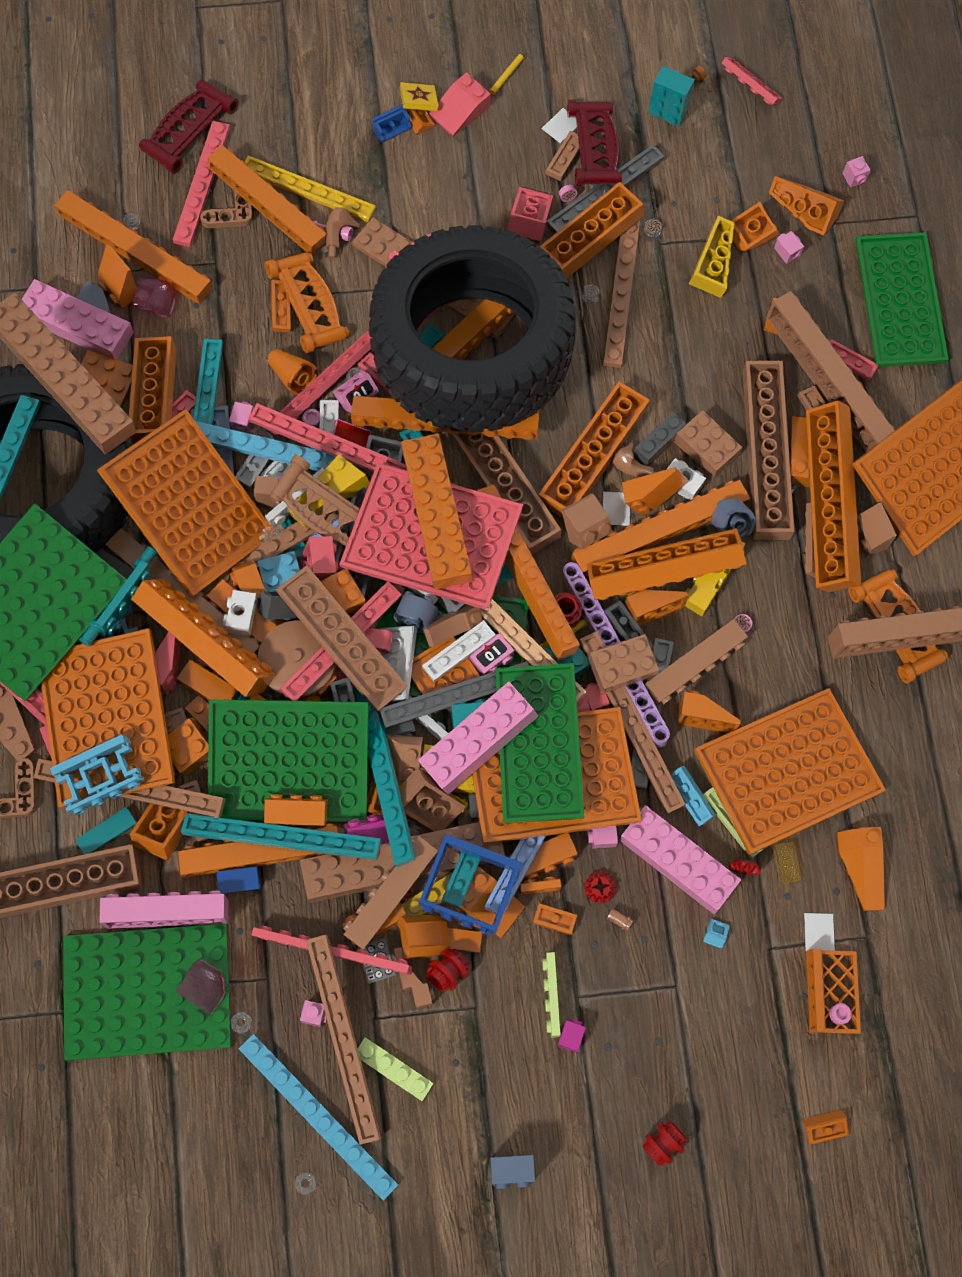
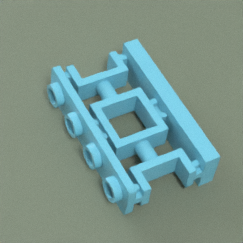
M121 734L50 768L52 775L56 776L58 784L68 783L72 798L64 801V804L67 806L65 809L68 813L82 814L86 812V808L99 806L104 803L105 799L110 797L116 798L122 795V791L138 788L140 783L145 781L144 777L141 776V770L138 768L130 770L124 755L133 751L132 747H130L132 744L129 737ZM115 752L119 762L111 766L106 756ZM103 765L108 781L94 787L88 772ZM79 769L83 779L75 782L73 775L70 773ZM122 770L124 777L128 779L118 783L114 773ZM86 787L88 794L92 796L82 800L78 790Z

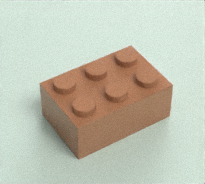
M703 410L677 432L674 441L712 479L717 477L736 460L742 450V446Z
M645 634L591 652L588 657L601 694L656 676L659 671Z

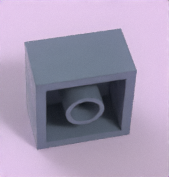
M533 1155L490 1158L491 1185H496V1189L509 1188V1184L517 1183V1188L531 1187L530 1183L535 1182Z

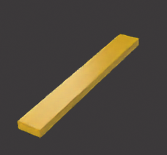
M247 156L245 160L247 166L252 171H256L265 182L332 209L337 207L344 208L350 216L369 223L376 209L374 204L254 157Z

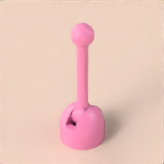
M313 221V223H315L317 226L326 229V225L319 224L317 221ZM349 226L341 227L339 231L340 238L349 242L353 236V228Z

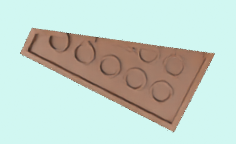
M0 684V741L17 761L23 758L27 759L36 749L23 721L21 711L17 706L16 698Z

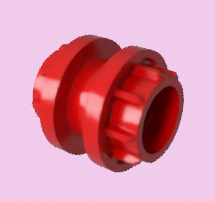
M557 594L554 597L561 609H568L571 614L564 616L571 629H573L581 619L582 604L573 594Z
M444 949L440 953L441 961L432 960L427 970V977L430 982L442 992L454 990L457 987L456 979H466L470 970L468 960L457 949Z
M667 1120L664 1124L662 1122L657 1124L656 1126L660 1131L655 1136L648 1133L645 1136L647 1140L643 1143L644 1150L659 1166L673 1163L674 1160L671 1155L676 1150L682 1154L685 1151L684 1146L688 1143L687 1138L672 1121Z

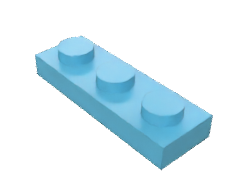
M685 765L670 774L686 804L685 806L698 826L704 825L716 816Z

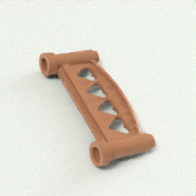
M294 454L290 460V466L272 490L270 499L278 504L281 501L285 502L289 509L313 531L323 537L332 536L333 542L346 546L349 537L346 533L340 531V527L352 521L355 524L360 509L306 472L310 467V463L301 456ZM307 488L306 504L302 505L299 503V500L293 499L292 494L294 492ZM323 499V513L321 516L316 515L315 511L309 510L308 505L310 503ZM339 510V524L337 527H333L331 522L324 520V516Z

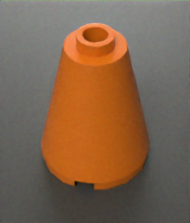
M275 349L269 353L268 364L293 395H298L299 392L303 391L316 379L315 369L317 370V367L312 362L280 349Z

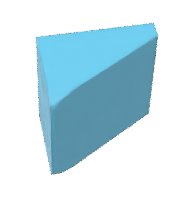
M711 918L703 941L718 948H723L730 925Z

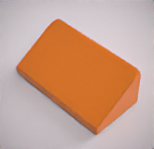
M404 108L411 119L409 122L415 134H420L435 126L426 110Z
M842 1110L803 1119L809 1145L849 1135L847 1117Z

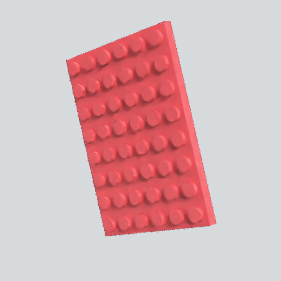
M377 463L339 565L348 570L488 610L523 509V504L451 484L472 572V582L434 590L408 473L405 470Z

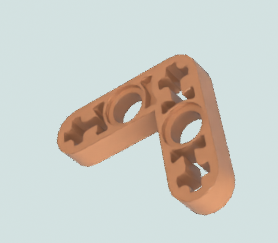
M234 191L235 208L205 210L200 215L201 223L205 228L247 226L251 224L253 219L252 205L248 202L244 205L240 204L239 200L243 197ZM242 210L246 212V219H242ZM224 215H230L231 219L229 221H223L222 217Z
M23 758L16 763V798L0 799V819L30 816L34 813L36 809L35 778H33L35 765L31 760ZM24 764L30 767L26 769V775L31 778L24 777V771L21 769L24 767ZM29 782L31 785L30 790L22 792L20 790L21 785ZM23 797H27V803L31 805L27 808V811L21 808V806L25 805ZM5 803L11 805V810L8 813L1 812V806Z

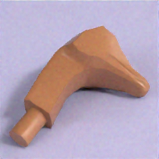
M334 208L326 224V247H329V258H335L336 248H339V231L341 227L360 228V224L344 208Z
M632 442L626 447L620 448L613 457L612 463L617 469L639 478L656 473L653 471L654 468L642 465L634 459V443Z

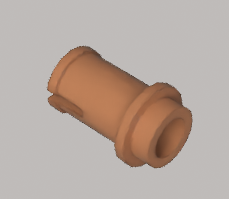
M612 908L607 917V920L622 927L621 930L625 929L628 931L633 923L630 916L627 917Z

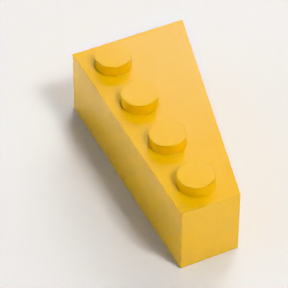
M717 216L689 281L690 285L719 298L723 296L727 289L734 222Z
M339 454L316 478L345 499L353 498L358 494L359 490L364 487L367 488L370 484L363 472ZM307 489L297 499L302 505L307 503ZM323 499L310 503L308 505L309 510L315 511L316 515L321 516L323 513ZM288 508V511L290 512V514L292 515V517H293L297 522H299L302 526H304L306 529H308L309 527H308L307 525H305V524Z
M732 568L725 569L720 573H708L702 577L694 578L692 581L694 583L693 587L686 590L689 596L685 607L703 616Z

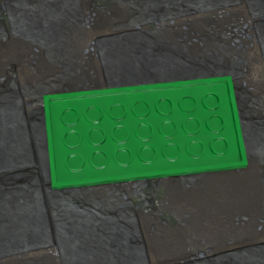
M927 233L856 236L855 244L876 366L891 367L947 363L949 358Z
M574 663L495 668L496 691L507 682H510L538 714V717L500 749L503 823L584 819Z

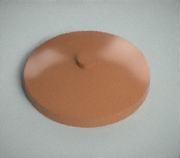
M300 620L289 621L276 626L265 636L258 651V660L268 664L271 667V671L276 674L268 686L282 696L285 695L279 689L322 647ZM334 662L299 698L311 696L323 689L332 678L336 663Z

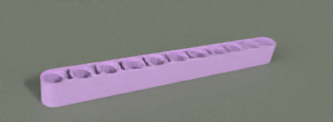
M573 562L567 563L563 568V581L570 594L575 595L580 600L582 616L586 620L591 633L598 632L605 648L620 643L598 600H594L592 589L580 567ZM572 571V572H574L576 575H574V576H569V575L567 574V572ZM582 587L584 591L578 592L576 591V588ZM591 603L593 607L587 608L584 604ZM599 619L602 621V623L595 624L593 620ZM608 635L611 639L604 640L601 636ZM643 682L633 683L638 687L635 690L630 689L628 685L625 686L657 748L666 746L670 732ZM643 700L647 705L640 706L637 704V701ZM653 717L656 722L649 723L646 718ZM658 733L663 734L665 739L658 740L655 735Z

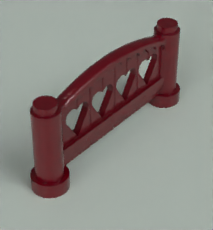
M199 80L196 84L197 91L176 104L161 120L150 140L142 139L140 141L139 148L164 165L170 173H177L183 164V160L179 155L222 110L229 115L233 114L239 105L237 98L232 95L228 96L205 80ZM199 99H204L208 108H194L193 106L198 103ZM188 111L194 112L196 120L182 119ZM181 122L185 132H173L171 128L175 127L176 123ZM166 134H170L174 143L163 144L159 143V141L164 139Z
M568 99L567 117L575 118L576 116L581 168L575 169V186H583L584 184H617L622 182V172L617 170L620 151L619 138L610 115L613 114V103L576 102L575 99ZM600 117L603 119L601 123L604 126L599 127L590 121ZM598 131H603L605 133L603 135L605 140H599L591 135ZM599 145H605L607 153L601 154L593 149ZM605 158L608 160L607 165L609 167L603 168L595 164V162Z

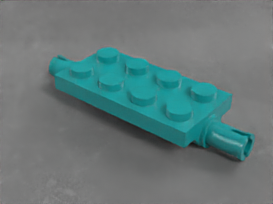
M147 546L141 557L135 560L134 571L99 619L92 620L89 623V628L79 639L84 645L90 647L98 634L105 638L109 634L112 635L117 629L118 621L126 617L129 612V606L135 603L131 598L142 581L151 580L149 564L157 556V552L153 548Z

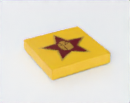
M400 83L403 108L438 111V101L434 85Z

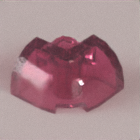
M144 275L140 276L137 282L138 289L133 301L134 307L151 310L154 315L170 318L175 303L173 288L162 279Z
M199 958L186 972L187 975L175 992L211 1016L226 993V982L218 969L202 958Z

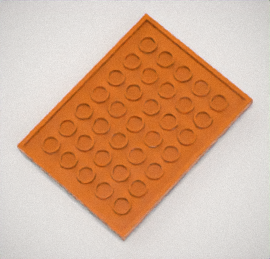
M962 379L852 463L877 503H882L891 524L913 556L918 555L962 520Z
M186 409L97 470L190 597L197 594L275 534L273 528Z
M144 629L93 641L90 647L84 644L72 646L41 682L52 765L60 764L122 734L129 737L132 744L130 747H132L133 751L124 755L129 769H140L141 776L145 779L138 788L124 790L122 795L174 784V772L152 631ZM115 752L106 756L111 766L119 762ZM103 765L88 772L94 787L108 781ZM79 769L70 773L73 775L75 782L83 779ZM122 770L114 773L118 783L128 779L124 777ZM54 776L58 808H66L67 806L64 804V801L72 798L71 791L67 782L62 785L58 784L56 776ZM86 787L78 790L82 800L92 796L88 794Z
M830 688L694 749L748 855L756 853L886 791Z
M620 707L577 712L584 819L504 824L500 750L472 774L483 844L641 823L642 819Z

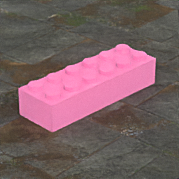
M35 279L22 298L25 304L53 334L114 359L119 358L134 333L130 322Z
M507 682L418 761L442 790L450 794L538 717V714L514 686Z
M645 805L640 811L641 823L630 824L621 835L619 841L712 914H715L741 879Z
M192 891L188 892V895H180L179 892H169L168 896H160L159 893H148L144 897H139V894H127V897L109 894L106 895V898H100V923L107 929L229 925V900L224 894H221V891H209V894Z

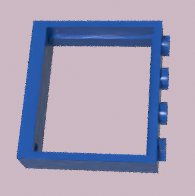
M445 834L420 898L419 906H422V910L433 914L435 911L440 913L441 917L446 920L461 921L460 925L472 928L474 926L480 928L479 932L491 936V933L496 935L522 862ZM448 847L512 871L493 925L428 901Z

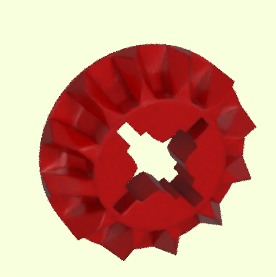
M734 860V862L729 864V869L739 874L750 876L761 874V868L758 864L750 861Z
M597 871L590 874L584 884L585 894L595 903H606L614 897L616 883L607 872ZM599 879L602 885L607 886L603 889L602 895L599 889L594 888L598 885Z

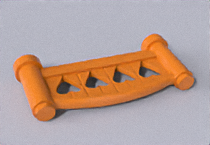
M304 252L276 261L273 259L265 261V270L270 279L279 277L306 333L300 336L301 346L306 354L313 352L315 348L345 340L349 337L348 328L340 326L337 307L328 286L319 273L311 266L313 257L310 252ZM300 271H305L309 281L304 282L294 278ZM307 286H312L314 288L313 292L317 295L312 297L301 293ZM315 300L321 302L320 306L323 307L324 311L320 312L308 308ZM322 315H326L331 326L315 323Z
M888 569L862 582L860 586L848 588L851 599L855 603L864 600L875 618L884 615L887 618L891 617L896 606H900L902 612L906 615L920 611L911 597L896 584L895 580L898 579V576L893 569ZM886 590L892 592V596L897 600L896 603L881 602ZM936 645L926 646L927 651L911 650V648L896 650L904 663L898 667V674L901 680L908 684L914 681L918 675L944 663L948 659L947 652L944 649H937Z

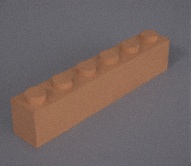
M734 619L645 683L644 686L655 706L660 703L663 705L668 703L672 699V694L675 692L680 694L687 688V683L690 681L695 683L702 677V672L705 670L707 673L717 666L715 664L717 661L721 660L723 662L731 656L729 652L733 649L738 651L745 645L744 641L748 636Z
M420 836L417 839H411L416 860L400 867L395 866L392 872L387 870L381 878L383 881L382 885L379 888L375 886L368 895L371 898L367 904L362 903L356 911L359 914L354 921L350 919L343 928L346 931L344 935L363 950L438 852L436 848Z

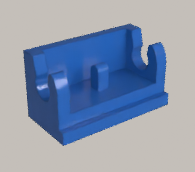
M401 104L372 118V129L380 142L383 143L412 129V125L409 122L411 119Z
M258 867L217 872L218 891H221V894L260 889L261 887Z

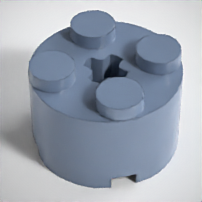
M730 498L727 500L722 499L717 503L711 523L719 532L737 528L740 539L743 540V536L746 534L749 536L754 530L756 518L753 512L740 499Z
M406 591L395 612L394 620L400 625L403 622L407 626L417 627V633H424L423 629L434 622L438 608L432 604L433 600L427 596L421 598L412 592Z

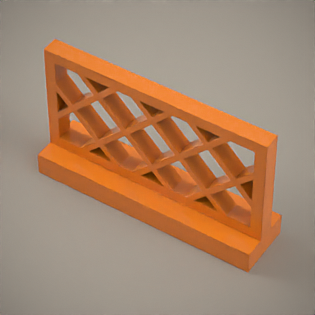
M821 949L806 951L810 1033L861 1034L856 951ZM822 955H828L834 961L829 968L823 964ZM843 956H851V965L848 969L840 962ZM836 964L844 971L839 978L831 972V969ZM827 974L835 981L830 988L824 984L823 978ZM846 975L852 980V986L849 989L841 982ZM837 985L845 992L840 999L832 993V990ZM828 994L836 1002L835 1004L842 1003L847 995L853 1000V1006L850 1010L851 1019L854 1021V1029H848L844 1024H836L832 1029L826 1028V1018L830 1012V1009L825 1005V998Z

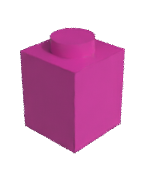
M566 1020L557 1046L577 1053L586 1027L582 1026V1022L578 1020Z

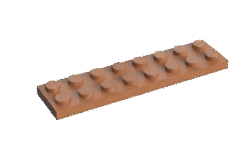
M307 565L276 589L280 597L376 712L408 687Z

